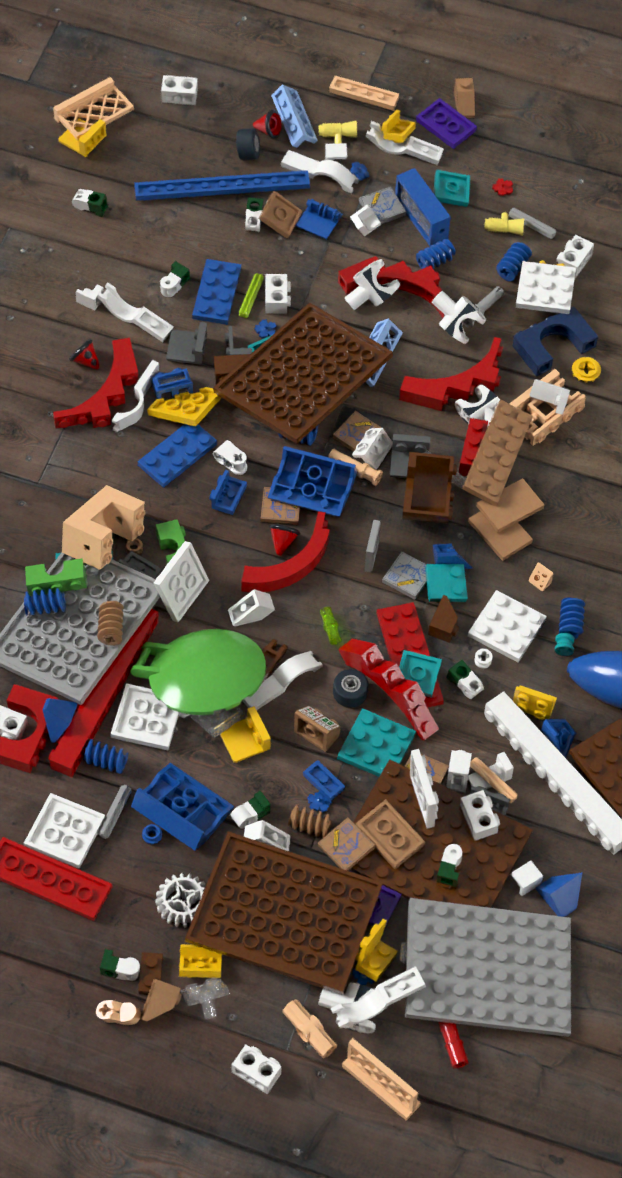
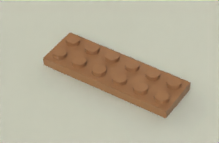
M501 399L499 400L462 487L463 490L496 506L533 416Z

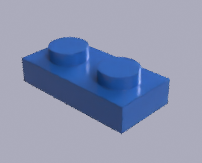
M318 760L303 771V776L330 802L345 790V785Z

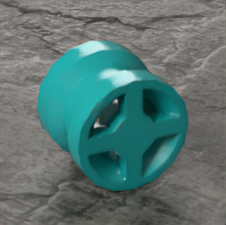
M568 633L556 635L555 641L557 645L555 646V653L561 656L572 655L574 653L572 644L575 642V637Z

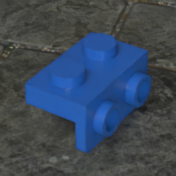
M225 470L223 475H220L217 480L216 489L211 491L209 499L211 500L212 509L233 515L247 487V482L230 477L229 470Z

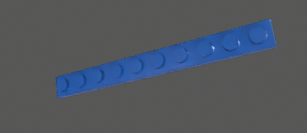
M308 170L137 182L134 183L136 201L307 189L310 188Z

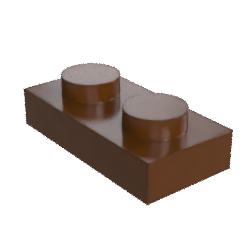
M142 952L139 994L148 995L153 980L161 981L162 953Z

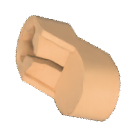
M113 1000L102 1001L96 1009L97 1016L108 1023L133 1025L141 1017L140 1009L132 1003H121Z

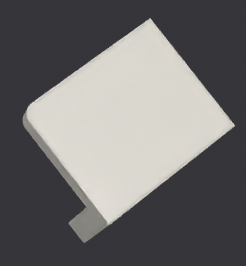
M325 144V160L347 159L346 144Z
M368 205L350 216L364 236L381 225L378 217Z
M96 285L93 291L85 288L83 291L77 289L76 302L95 311L101 303L97 294L99 292L104 293L103 287Z
M532 861L512 872L513 878L520 886L519 893L521 896H524L542 883L543 875Z

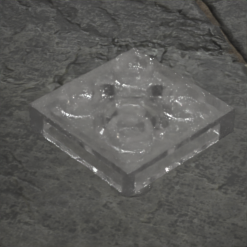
M236 706L227 711L225 708L216 710L214 714H190V716L215 738L244 718L245 713L240 707Z
M217 978L207 979L205 984L198 986L197 983L185 986L184 990H180L182 999L188 1006L201 1003L205 1019L217 1016L213 999L229 995L225 983L221 979L217 980Z

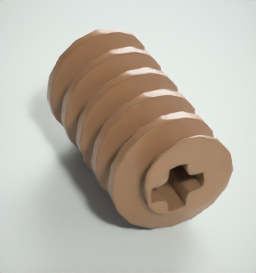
M106 601L99 607L97 637L105 645L115 646L122 642L124 607L118 601Z
M296 804L288 821V827L292 823V829L294 830L300 825V832H304L307 828L308 834L311 835L315 830V836L319 837L323 833V838L329 834L332 826L329 814L322 818V812L319 811L315 816L314 809L307 813L305 806L299 811V804Z

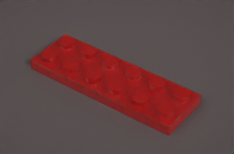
M414 602L376 610L391 662H395L400 666L404 650L430 656ZM438 679L432 698L425 696L424 702L428 708L444 704Z
M2 837L0 841V881L92 921L96 919L112 889V883L5 837Z

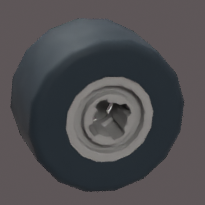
M255 128L239 129L237 131L236 146L240 160H256L259 158L260 141Z
M347 669L341 671L334 679L333 695L335 700L340 705L349 708L358 707L363 704L368 694V680L358 670Z

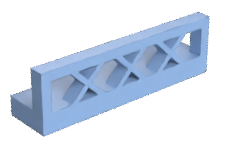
M281 85L271 96L292 146L297 148L304 140L315 144L318 140L297 90Z
M390 319L377 322L369 338L381 345L383 342H386L387 349L393 351L403 332ZM390 329L395 333L393 339H390ZM386 363L373 374L372 379L369 378L366 381L370 387L376 384Z

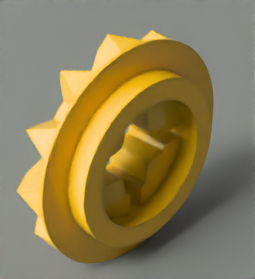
M589 357L579 358L572 365L573 377H577L578 381L583 380L585 383L588 381L594 382L600 376V364ZM585 366H587L589 371L587 374L584 371Z

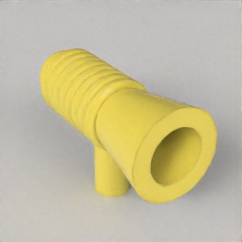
M357 120L343 124L323 123L319 125V136H335V144H342V136L357 138Z
M504 212L499 219L491 217L485 219L484 229L489 232H510L523 236L524 218L508 220L509 215Z

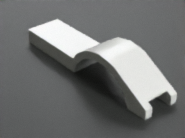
M371 121L370 132L367 131L366 137L381 150L391 154L406 153L438 165L444 148L412 136L403 143H395L392 140L384 139V132H382L380 124Z
M288 150L281 161V167L292 171L308 170L310 178H314L317 175L332 177L342 186L344 191L349 193L353 192L351 187L353 182L357 184L359 182V179L336 161L322 160L319 162Z
M109 283L105 285L107 290L103 294L100 292L97 294L98 299L113 315L124 322L136 324L161 342L165 341L174 326L147 308H135L126 303L119 296L116 288Z
M151 361L134 387L135 398L139 401L136 408L129 412L116 413L112 419V422L116 423L113 431L118 432L136 423L142 417L144 412L143 397L152 385V377L159 373L158 362Z
M311 651L295 655L281 664L273 675L265 679L251 697L247 696L242 701L248 708L255 706L256 710L284 693L288 685L296 677L307 671L315 672L323 667V664L316 661Z
M414 967L377 985L376 989L366 997L353 1003L339 1004L332 1007L331 1011L333 1014H337L340 1020L338 1023L339 1027H347L373 1018L386 1009L387 1006L426 986L419 971Z

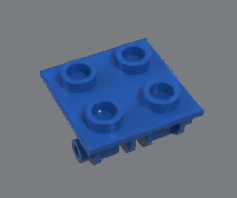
M308 199L306 203L308 207L295 226L327 239L343 214L338 212V209L329 207V205L324 206V203L320 204L314 199Z

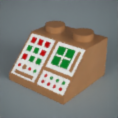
M306 706L295 712L294 732L324 752H327L340 736L341 726L335 720L325 717L316 708L313 709L310 706Z

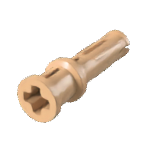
M335 448L329 454L328 458L355 464L359 478L369 480L374 486L378 485L383 476L382 470H376L370 467L368 463L362 464L337 451Z

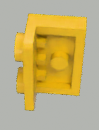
M396 110L382 125L384 139L392 140L395 143H403L416 129V122L400 119V110Z
M180 945L179 977L221 978L222 954L196 945Z

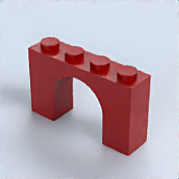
M16 684L13 685L7 699L8 709L31 717L37 723V728L31 736L22 740H11L0 736V764L31 773L32 768L38 764L39 752L44 750L47 742L46 737L49 734L42 709L47 699H58V697Z

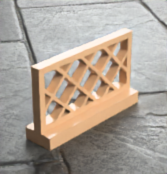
M111 77L53 107L54 119L58 123L61 122L77 140L90 130V127L93 125L89 123L90 119H101L108 124L134 110L132 103L117 89ZM114 93L117 95V98H116V99H115V98H107L108 96H110V95H112V94H114ZM99 101L103 102L102 106L93 105ZM106 102L115 103L114 108L105 107ZM118 104L127 106L124 109L117 108ZM84 109H89L88 114L79 112ZM92 110L101 111L100 115L91 114ZM104 111L113 112L111 116H103ZM75 117L74 121H66V119ZM87 118L86 123L77 122V119ZM75 126L84 127V130L77 133Z
M352 1038L348 1044L347 1059L342 1063V1067L407 1121L420 1106V1102L417 1100L418 1092Z

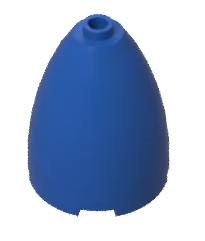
M622 651L594 652L577 657L572 662H569L567 673H569L570 678L579 687L596 699L622 709Z

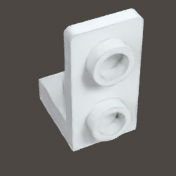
M535 379L530 397L557 406L555 413L563 415L570 390Z
M505 752L497 755L496 763L489 766V768L505 782L512 779L514 767ZM477 772L468 775V780L472 786H481L486 789L492 787Z

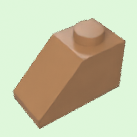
M455 79L454 96L456 110L466 118H475L473 79Z
M154 979L140 1020L149 1021L173 1009L180 1002L182 994L179 992L181 988Z

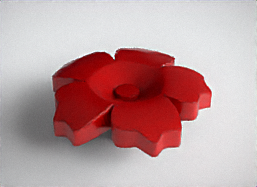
M498 178L496 184H493L492 189L498 192L499 196L510 195L513 193V183L508 180L504 182L503 178Z

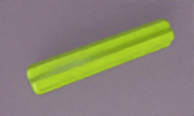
M254 274L239 310L240 317L247 318L264 280L262 274Z

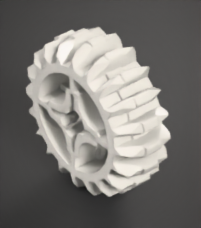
M181 873L180 878L173 874L172 881L166 878L165 885L161 884L159 886L160 891L156 893L157 911L162 913V919L168 918L167 922L169 924L175 921L176 927L183 923V927L186 928L187 923L190 922L191 924L198 907L197 905L191 910V905L196 903L197 900H201L205 890V882H199L198 876L192 879L190 873L187 877H184L183 873ZM176 890V895L167 901L169 895Z

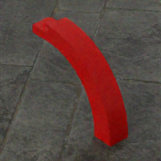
M318 511L313 535L305 548L296 556L273 566H245L241 581V592H251L254 589L261 592L274 591L290 586L307 576L320 562L328 546L330 529H327L328 520H325V512Z

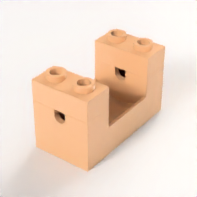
M106 485L63 522L62 553L75 559L83 558L84 563L99 570L102 569L112 559V533L130 541H133L143 533L145 502Z

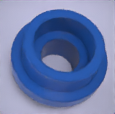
M150 824L143 829L142 838L148 844H156L162 838V830L157 825ZM154 833L156 836L149 837V834Z

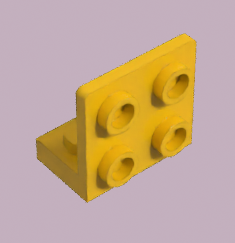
M80 118L77 119V122L86 123L84 120ZM99 119L79 140L67 129L59 137V142L86 157L106 137V122ZM75 126V130L79 133L84 130V127Z
M521 685L519 687L516 686L513 702L523 713L534 715L538 719H550L557 700L556 697Z
M255 706L247 709V717L244 720L219 729V734L234 763L270 750L271 738Z
M382 919L379 924L375 923L370 931L371 935L363 938L360 944L362 949L356 957L358 962L355 970L376 982L398 953L397 950L380 941L387 922L385 919Z

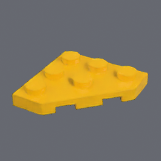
M204 387L200 388L197 393L189 394L188 391L174 395L175 398L156 399L147 409L149 416L189 426H197L222 397L215 394L213 388Z

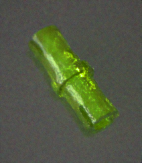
M324 607L320 610L324 622L323 629L327 632L330 644L337 645L338 642L342 641L338 631V622L334 619L332 608Z

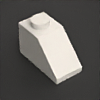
M254 589L229 608L228 612L233 626H239L260 621L272 613L275 608L270 594Z
M263 820L245 826L244 837L289 851L291 835Z

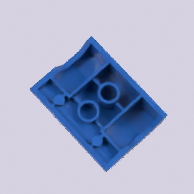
M284 446L279 470L274 476L268 499L317 512H325V514L340 518L357 474L356 465Z
M169 763L159 771L151 784L144 790L141 788L137 789L131 805L132 808L194 851L209 839L234 808L232 804L172 763Z

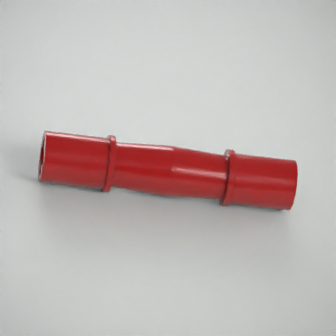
M438 1021L452 1067L457 1069L466 1066L469 1061L463 1046V1040L459 1037L456 1023Z

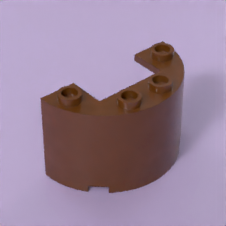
M409 452L402 519L448 524V520L452 521L453 505H450V501L453 502L454 490H451L452 475L457 473V464H454V456Z

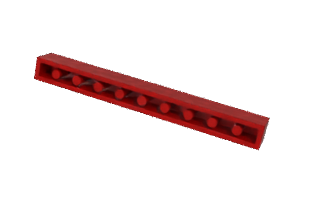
M150 610L83 704L77 705L76 713L70 725L58 739V746L50 752L48 760L52 770L73 777L84 757L89 741L96 736L131 673L132 667L142 653L144 643L148 642L159 622L158 611Z

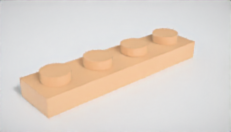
M338 76L334 77L329 87L330 93L393 111L399 100L398 93Z

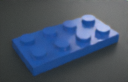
M206 259L192 319L228 325L241 272V264Z
M184 424L138 461V466L164 488L217 445V440L200 425L189 426Z

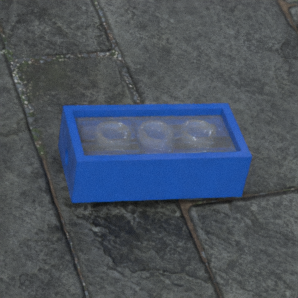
M413 168L397 175L395 195L404 207L407 216L428 245L431 246L439 241L442 242L443 239H448L451 217L417 170Z

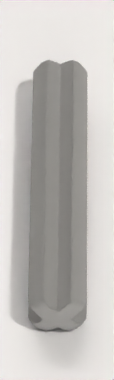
M516 208L510 210L509 217L512 219L524 218V225L550 239H553L556 235V229Z
M127 785L120 787L98 831V835L104 839L109 838L132 792V789Z

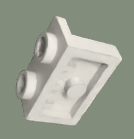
M371 428L366 431L365 436L356 446L352 455L354 458H362L365 463L370 464V467L377 470L391 449L393 442L383 428Z

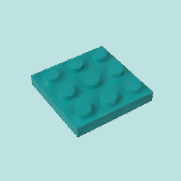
M362 708L337 759L380 777L389 759L401 764L416 735V731Z

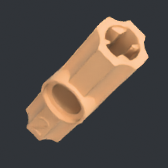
M297 999L292 1000L286 1005L283 1013L296 1027V1031L301 1039L306 1043L309 1042L322 1058L331 1055L337 1048V1044L324 1031L319 1019L314 1015H310Z

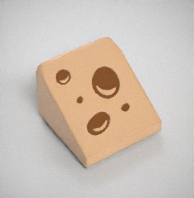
M538 562L529 578V582L539 590L544 591L552 583L553 572Z

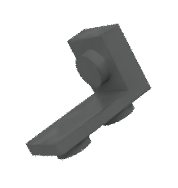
M228 326V333H225V344H229V347H226V355H251L252 348L233 349L232 326Z

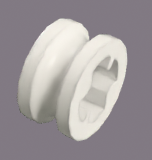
M488 649L478 650L474 660L476 666L479 668L489 667L492 662V653ZM481 656H486V661H481Z

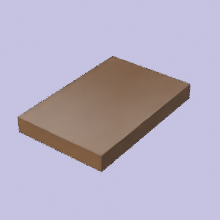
M523 478L503 489L496 506L484 500L477 502L476 505L497 533L544 509L543 502Z
M481 511L468 518L469 524L502 561L533 542V539L519 523L497 533Z
M386 799L355 823L375 844L376 850L394 869L398 868L426 845L421 836Z

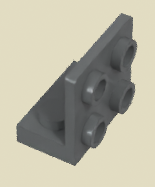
M200 322L199 329H195V332L171 330L166 360L202 365L207 341V323Z
M393 434L390 477L407 478L409 452L429 454L430 437Z

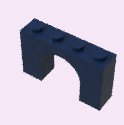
M573 306L570 308V314L559 313L555 316H550L543 322L533 324L530 328L517 332L514 335L512 346L537 377L551 370L553 363L552 356L541 343L543 338L549 335L564 336L583 354L596 347L598 335Z

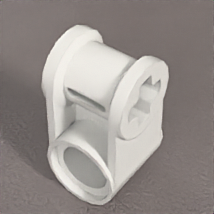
M225 441L213 452L214 458L234 474L242 475L247 471L246 454L239 450L232 442Z

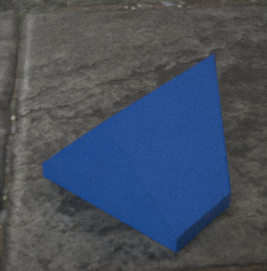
M452 543L433 545L435 564H464V569H474L453 549Z
M51 698L46 700L42 710L51 743H55L70 725L78 703Z
M545 719L541 732L566 758L574 736L577 733L565 719Z
M582 873L553 876L536 887L537 892L557 916L565 917L577 909Z

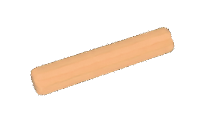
M475 757L470 762V767L498 793L510 799L509 803L517 799L518 794L479 758Z

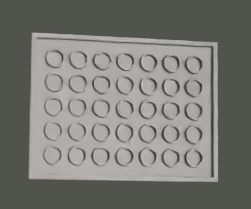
M61 552L48 569L47 574H59L64 568L63 561L74 560L75 558ZM112 559L109 564H106L100 570L84 563L87 588L77 591H64L66 599L65 612H62L59 608L58 613H55L52 609L51 613L47 614L44 609L42 615L36 610L35 615H31L29 612L26 616L23 602L0 633V667L82 705L160 598L153 584L156 579ZM106 601H118L124 607L122 642L115 646L105 645L97 637L99 607Z
M410 898L408 904L406 971L416 967L426 987L406 997L405 1018L570 1036L571 918Z

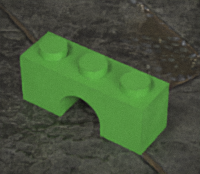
M178 519L156 524V536L161 550L170 548L177 552L185 542L184 527L179 525ZM176 552L174 554L166 556V565L170 562V560L173 558Z
M83 558L63 561L64 568L57 575L47 574L45 564L26 566V587L29 595L32 596L34 590H36L39 596L41 590L48 594L49 589L56 593L57 588H59L60 592L77 591L87 588L86 568Z

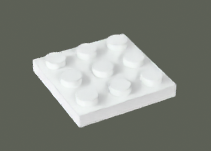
M523 261L516 308L570 314L576 268Z
M185 541L153 584L172 621L179 622L209 582V579L192 544Z
M496 590L469 630L468 637L519 662L546 621L547 616Z
M126 684L111 731V738L169 750L180 712L168 708L164 702L159 701L154 696L152 689Z
M419 749L411 751L410 777L426 828L428 829L435 827V819L438 818L436 811H438L437 804L439 800L436 791H432L431 785H433L431 774L426 773V758L420 754Z
M50 793L24 841V846L79 869L98 834L105 815Z

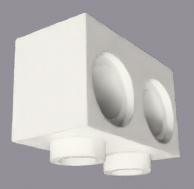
M163 75L162 102L196 105L197 78Z
M575 235L572 241L569 240L567 242L564 252L559 253L556 261L558 264L564 263L567 267H575L576 278L592 256L594 243Z
M287 274L265 275V314H287V306L291 307V296H287V292L291 291V281H287Z
M0 705V736L11 740H20L28 726L27 716Z
M452 750L447 788L466 793L472 753H467L463 750Z
M484 790L461 797L460 806L474 840L496 834L500 821L498 815L492 812L491 807H493L490 796H486ZM475 803H479L482 805V807L474 808L472 805ZM487 821L490 825L482 826L480 822Z
M245 1045L232 1064V1073L268 1094L281 1075V1066L274 1058H267L262 1055L258 1048ZM247 1059H251L254 1061V1063L252 1065H246L244 1064V1061ZM265 1070H269L272 1074L270 1076H264L261 1073Z

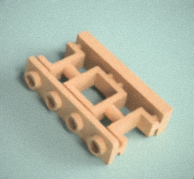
M554 369L540 381L563 387L565 379L559 378L560 373ZM532 387L510 404L522 411L527 408L526 411L533 416L525 438L527 440L530 439V444L534 446L536 443L542 442L550 432H555L563 422H568L573 414L581 412L585 407L586 396L584 394L580 396L581 393L579 391L572 396L569 394L568 406L565 407L563 415L555 413L557 406L548 402L546 403L554 410L546 416L536 407L544 401L530 397ZM538 420L542 426L538 428L533 422Z

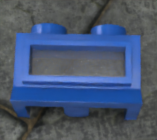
M176 368L169 373L159 372L152 377V388L156 399H160L161 394L170 392L172 397L175 398L174 395L179 394V389L187 388L189 394H193V382L190 379L187 368Z

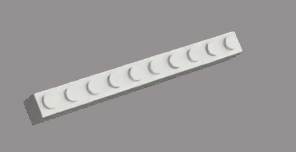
M504 691L486 703L484 711L486 719L495 724L498 732L510 741L511 746L523 755L525 762L535 768L537 775L547 781L550 789L554 793L557 792L562 802L574 811L577 819L583 821L588 826L589 832L593 836H597L602 846L606 850H610L613 855L621 850L622 819Z

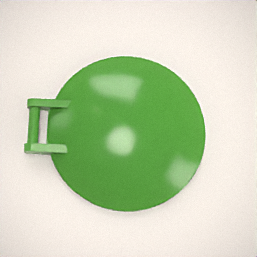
M208 629L188 633L169 644L145 642L136 665L131 669V674L135 677L149 679L154 696L159 701L164 702L168 708L185 714L208 715L214 714L216 710L225 708L227 711L240 705V701L247 696L251 697L264 680L266 661L260 647L249 637L230 630ZM149 655H155L151 666H144Z

